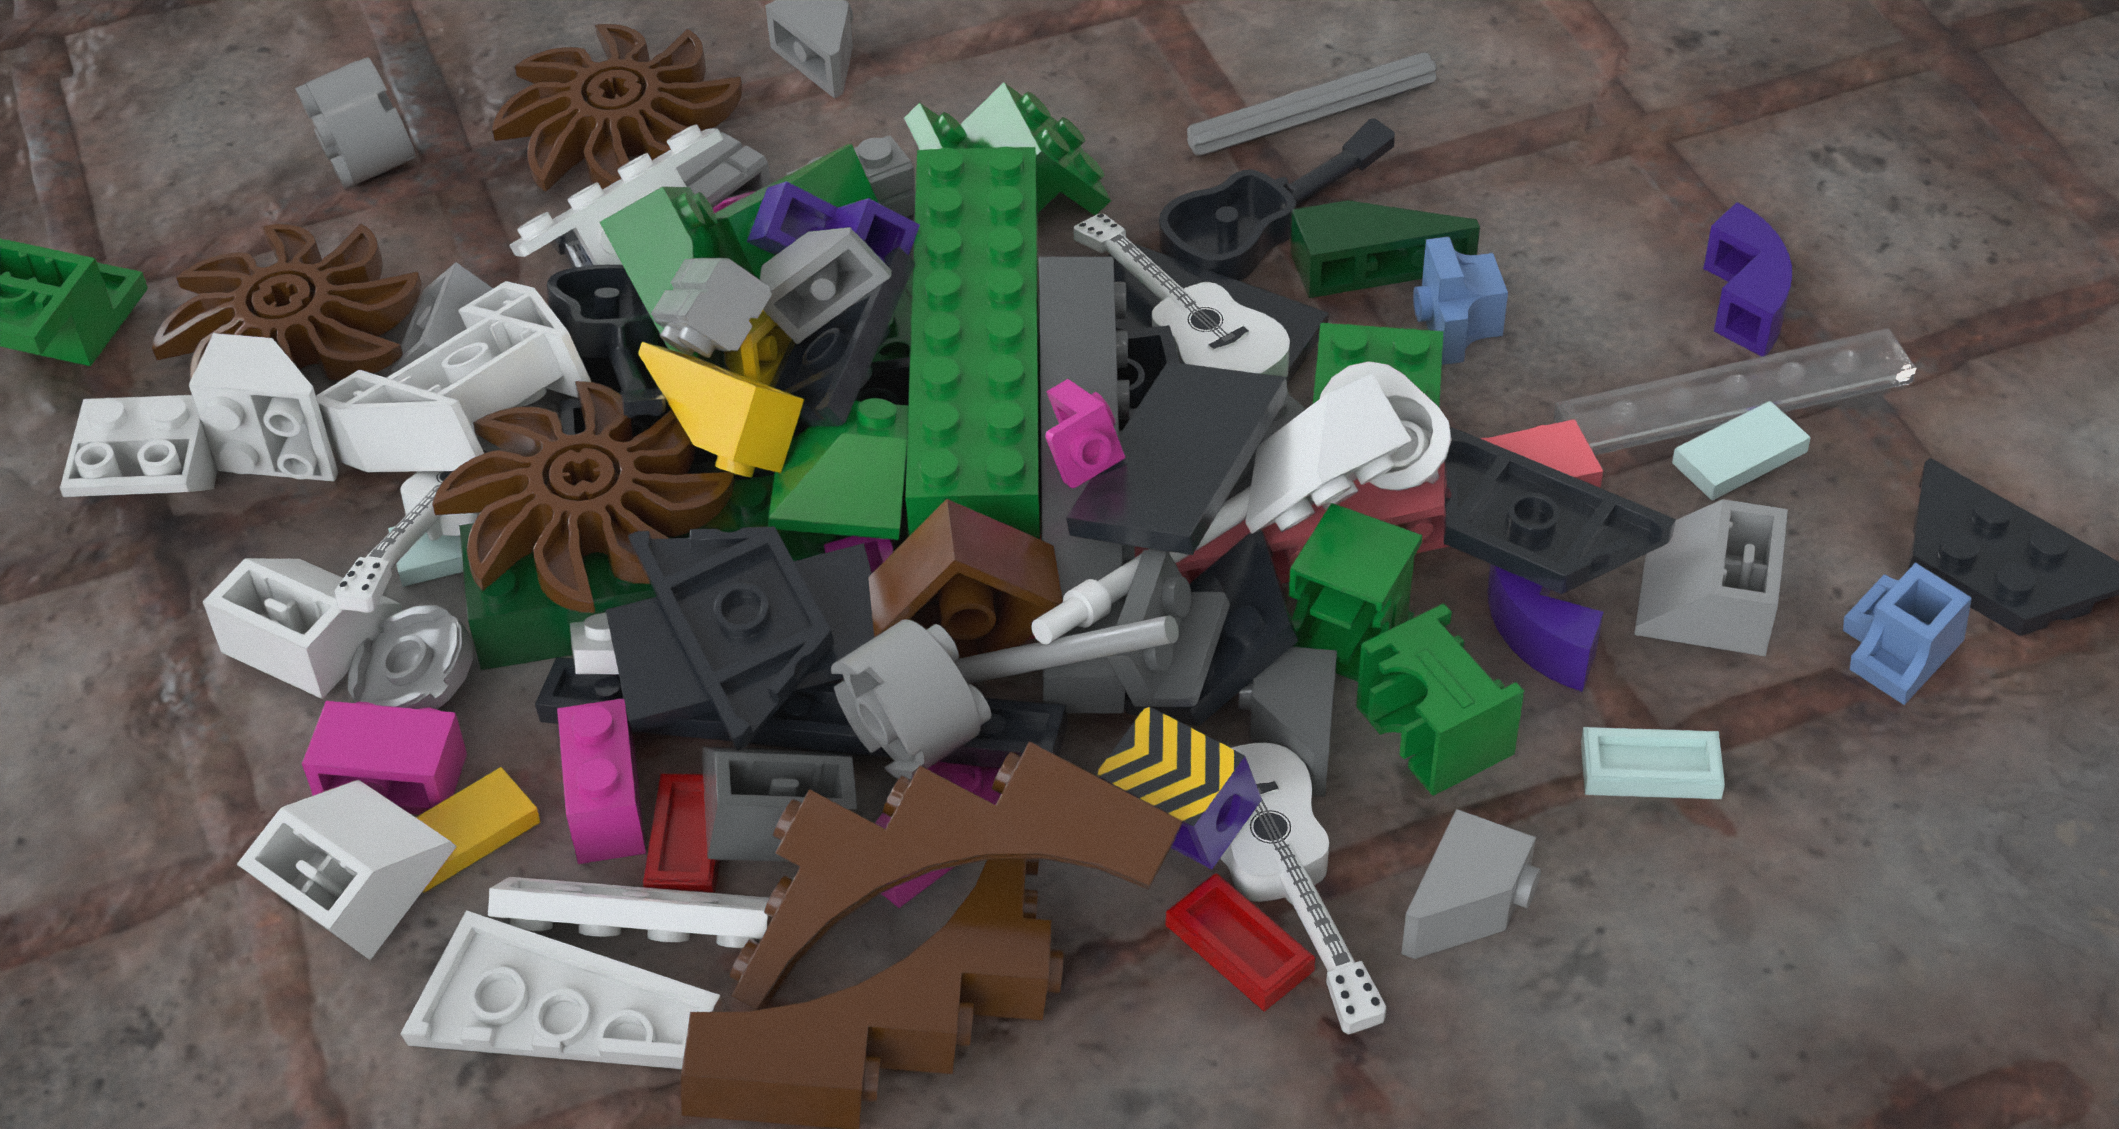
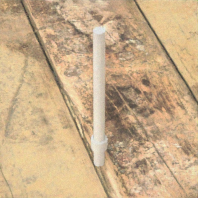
M1251 486L1224 502L1196 550L1246 519ZM1169 552L1175 564L1188 556V554ZM1142 554L1100 580H1085L1066 592L1063 597V603L1032 622V632L1035 638L1042 644H1049L1076 626L1089 627L1108 615L1111 611L1112 603L1128 594Z

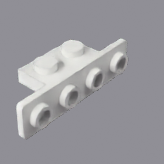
M695 124L682 130L667 140L671 150L654 160H651L648 153L643 154L620 167L617 171L622 179L602 190L597 182L568 198L572 208L552 219L549 213L545 212L520 226L517 230L522 238L510 244V248L515 256L525 257L573 229L593 265H622L599 222L662 186L686 187L676 167L724 138L718 128L700 131L698 125Z

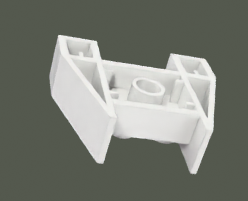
M505 281L458 310L467 328L466 330L387 378L358 370L316 395L328 439L341 463L365 472L454 471L470 459L484 454L477 439L478 435L474 431L473 422L500 410L534 403L546 394L547 389L578 398L575 381L591 382L569 332L536 289Z

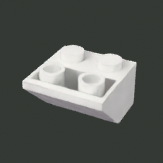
M213 333L189 383V387L218 471L335 481L338 475L337 466L314 388L273 338Z
M1373 373L1327 393L1258 445L1245 521L1251 534L1273 523L1277 524L1281 532L1288 530L1315 513L1311 506L1315 503L1317 507L1322 505L1325 510L1328 509L1331 503L1338 505L1358 492L1353 482L1354 480L1358 479L1360 484L1364 485L1395 466L1390 455L1412 441Z
M193 396L83 399L60 486L63 497L178 493L214 489L218 469Z
M245 558L203 601L222 653L321 699L348 672L357 648L366 638L373 642L384 631L380 624L391 615L401 612L402 607L400 603L382 595L375 610L370 613L339 609L334 590L343 578L301 559Z
M356 780L281 807L237 865L371 960L457 846L360 780Z

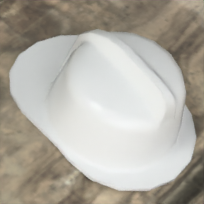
M1364 362L1348 366L1333 376L1322 391L1320 399L1335 389L1373 373L1412 441L1390 455L1395 466L1370 481V483L1380 489L1396 491L1416 487L1424 482L1434 484L1439 479L1438 469L1447 458L1451 443L1449 421L1440 408L1404 374L1388 364Z

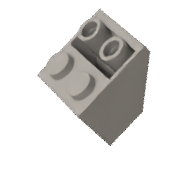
M1722 499L1676 520L1673 537L1670 542L1645 555L1634 635L1766 656L1779 601L1788 509Z

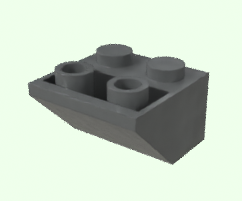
M703 746L702 765L708 859L789 862L775 853L781 840L773 836L774 830L789 802L792 799H796L802 803L809 789L857 814L853 760L851 756L832 751L742 748L737 751L735 747Z

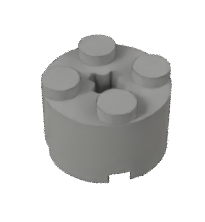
M369 57L359 61L356 60L295 88L308 117L313 121L316 128L314 132L328 160L331 161L344 189L358 185L415 158L416 154L396 107L393 108L385 92L387 89Z
M908 619L901 620L835 662L831 667V674H843L844 681L834 686V690L848 722L870 753L882 747L890 755L894 762L886 766L885 769L897 779L901 775L912 779L919 765L928 769L975 738L980 732L981 725L991 719V711L987 701L976 687L966 683L954 663L958 660L959 654L950 635L940 625L935 624L925 630L916 622Z

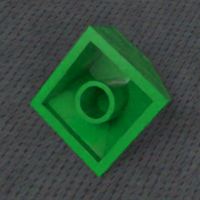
M878 398L866 399L862 402L854 401L844 424L838 427L809 426L791 440L781 473L775 472L768 527H775L777 530L899 540L909 406L894 405L887 400Z

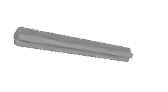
M1418 53L1191 124L1187 128V142L1189 148L1192 149L1196 156H1204L1432 84L1436 80L1435 70L1437 66L1428 53Z

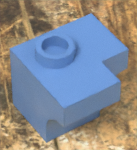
M1450 237L1426 239L1422 286L1415 287L1413 290L1415 315L1418 322L1426 321L1428 330L1443 331L1442 365L1464 362L1465 349L1469 344L1483 338L1503 336L1508 291L1493 253L1464 255L1454 250Z
M1917 563L1900 580H1895L1884 574L1844 616L1843 631L1861 642L1860 646L1851 656L1850 670L1905 705L1964 641L1971 597Z

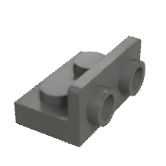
M1143 550L1116 626L1171 615L1178 625V640L1171 644L1106 656L1134 706L1193 707L1198 703L1230 606V602L1224 592H1191L1187 579L1182 577L1169 551Z

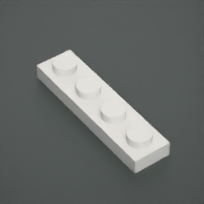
M508 877L489 888L488 916L511 918L510 925L527 931L549 930L553 928V922L579 924V933L588 936H616L621 934V927L648 929L647 938L654 941L683 942L690 939V933L717 935L716 943L721 946L743 948L749 939L759 943V939H762L772 920V917L764 913L769 900L768 897Z

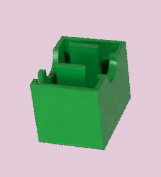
M1331 503L1290 568L1289 597L1297 599L1292 621L1298 637V642L1292 647L1336 650L1335 673L1358 682L1361 643L1414 618V613L1409 611L1414 556L1422 544V535Z
M1444 603L1361 643L1356 708L1380 735L1389 732L1401 733L1399 755L1403 759L1414 755L1408 760V768L1432 796L1515 755L1524 690L1517 682L1504 688V684L1499 679L1493 681L1464 650V640L1459 635L1453 637L1445 629L1451 623L1452 611Z

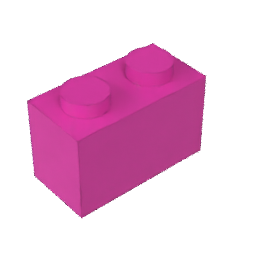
M624 698L557 708L566 817L578 864L646 854L636 751Z
M326 701L302 766L313 796L360 780L409 814L421 815L454 795L467 752L456 712H445L427 707L412 709L379 706L369 702L346 703Z

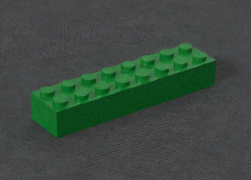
M1003 146L998 148L917 150L915 222L920 224L914 240L913 256L915 266L913 268L906 469V508L909 536L946 499H949L1040 539L1036 147Z

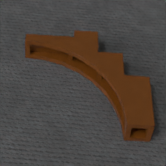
M1031 742L1028 743L1022 756L1010 752L1003 762L991 788L1001 794L996 805L920 765L912 780L901 775L889 794L882 813L891 817L886 829L809 789L802 803L796 799H792L789 802L773 834L775 838L781 840L775 853L800 868L794 879L784 875L773 890L764 910V913L772 917V920L760 943L749 939L738 955L730 973V978L738 981V984L731 996L756 1010L767 1009L796 964L837 923L881 893L932 871L984 860L1045 859L1098 869L1150 890L1182 828L1183 821Z
M1039 859L987 860L975 887L941 929L909 956L860 984L808 1002L750 1012H690L681 1070V1116L859 1129L862 1101L877 1102L880 1068L953 1074L956 1045L970 1047L973 1015L1043 1020L1047 992L1060 993L1063 950L1050 949L1052 920L1036 919L1038 890L1025 889V875H1038Z

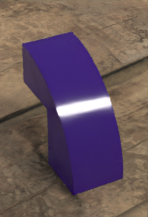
M785 181L767 188L747 242L777 255L807 232L851 227L885 263L884 257L897 247H900L909 256L920 224L870 198L842 207H836Z
M1736 202L1711 225L1703 267L1704 270L1728 282L1722 288L1714 332L1764 358L1773 348L1781 331L1791 287L1792 265L1786 246L1776 231L1758 214Z
M1490 564L1487 588L1488 604L1495 626L1503 640L1515 654L1537 672L1564 686L1583 692L1596 656L1604 612L1548 597L1551 589Z

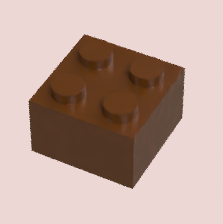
M946 499L868 577L874 638L904 619L916 622L925 630L937 624L954 641L959 658L1021 646L1033 635L1032 622L1063 603L1054 545L949 499Z

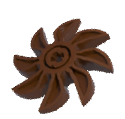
M596 24V34L608 60L594 62L584 48L578 47L550 49L522 60L514 66L516 75L534 84L515 94L502 106L494 119L492 132L495 141L531 137L527 150L528 162L534 182L543 191L547 192L568 170L583 161L584 158L586 159L592 184L598 182L603 190L622 179L617 170L630 162L629 157L648 153L651 160H654L671 150L667 140L682 130L695 124L698 125L700 131L713 129L726 120L735 110L741 99L743 90L741 76L703 81L706 72L703 45L698 36L689 29H686L665 51L650 61L647 43L641 33L623 25Z
M289 224L261 226L264 235L278 261L268 267H258L256 261L249 253L238 252L217 255L187 268L176 277L179 287L199 295L180 305L165 319L156 333L152 346L156 360L194 353L190 366L191 379L213 333L273 338L299 370L307 365L318 364L328 380L341 381L358 370L374 374L392 365L402 357L403 351L400 344L378 336L394 328L412 311L420 296L422 282L418 271L380 279L383 267L380 248L374 233L363 224H359L333 252L323 259L314 236L306 229Z
M575 381L586 426L584 432L576 435L563 433L557 413L538 407H516L488 414L473 422L475 434L504 451L494 450L460 465L442 482L435 494L432 505L435 515L480 513L472 525L468 537L467 552L472 576L481 590L484 591L519 559L534 551L538 581L546 596L564 608L578 612L595 613L594 602L584 568L585 556L595 552L604 553L607 555L614 577L628 582L649 584L650 582L631 547L628 535L637 531H649L652 539H670L666 536L676 537L689 533L690 529L700 528L717 516L726 506L732 496L735 480L734 473L731 472L687 474L694 462L697 446L693 445L672 409L648 430L633 438L631 418L623 414L622 400L619 393L601 384Z

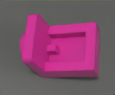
M1069 379L1046 391L1059 424L1049 429L1045 437L1065 484L1071 488H1076L1126 458L1114 429V415L1100 394L1097 392L1089 394Z

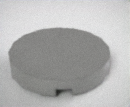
M437 605L414 606L391 615L380 624L384 631L373 642L366 638L357 648L348 670V691L355 702H369L379 706L438 709L451 699L465 681L473 661L472 637L458 618Z

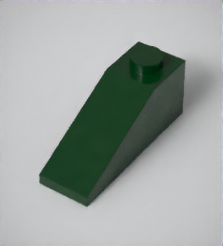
M1347 200L1293 209L1290 254L1308 298L1422 279L1426 239L1450 237L1455 251L1464 255H1477L1480 225L1477 219Z

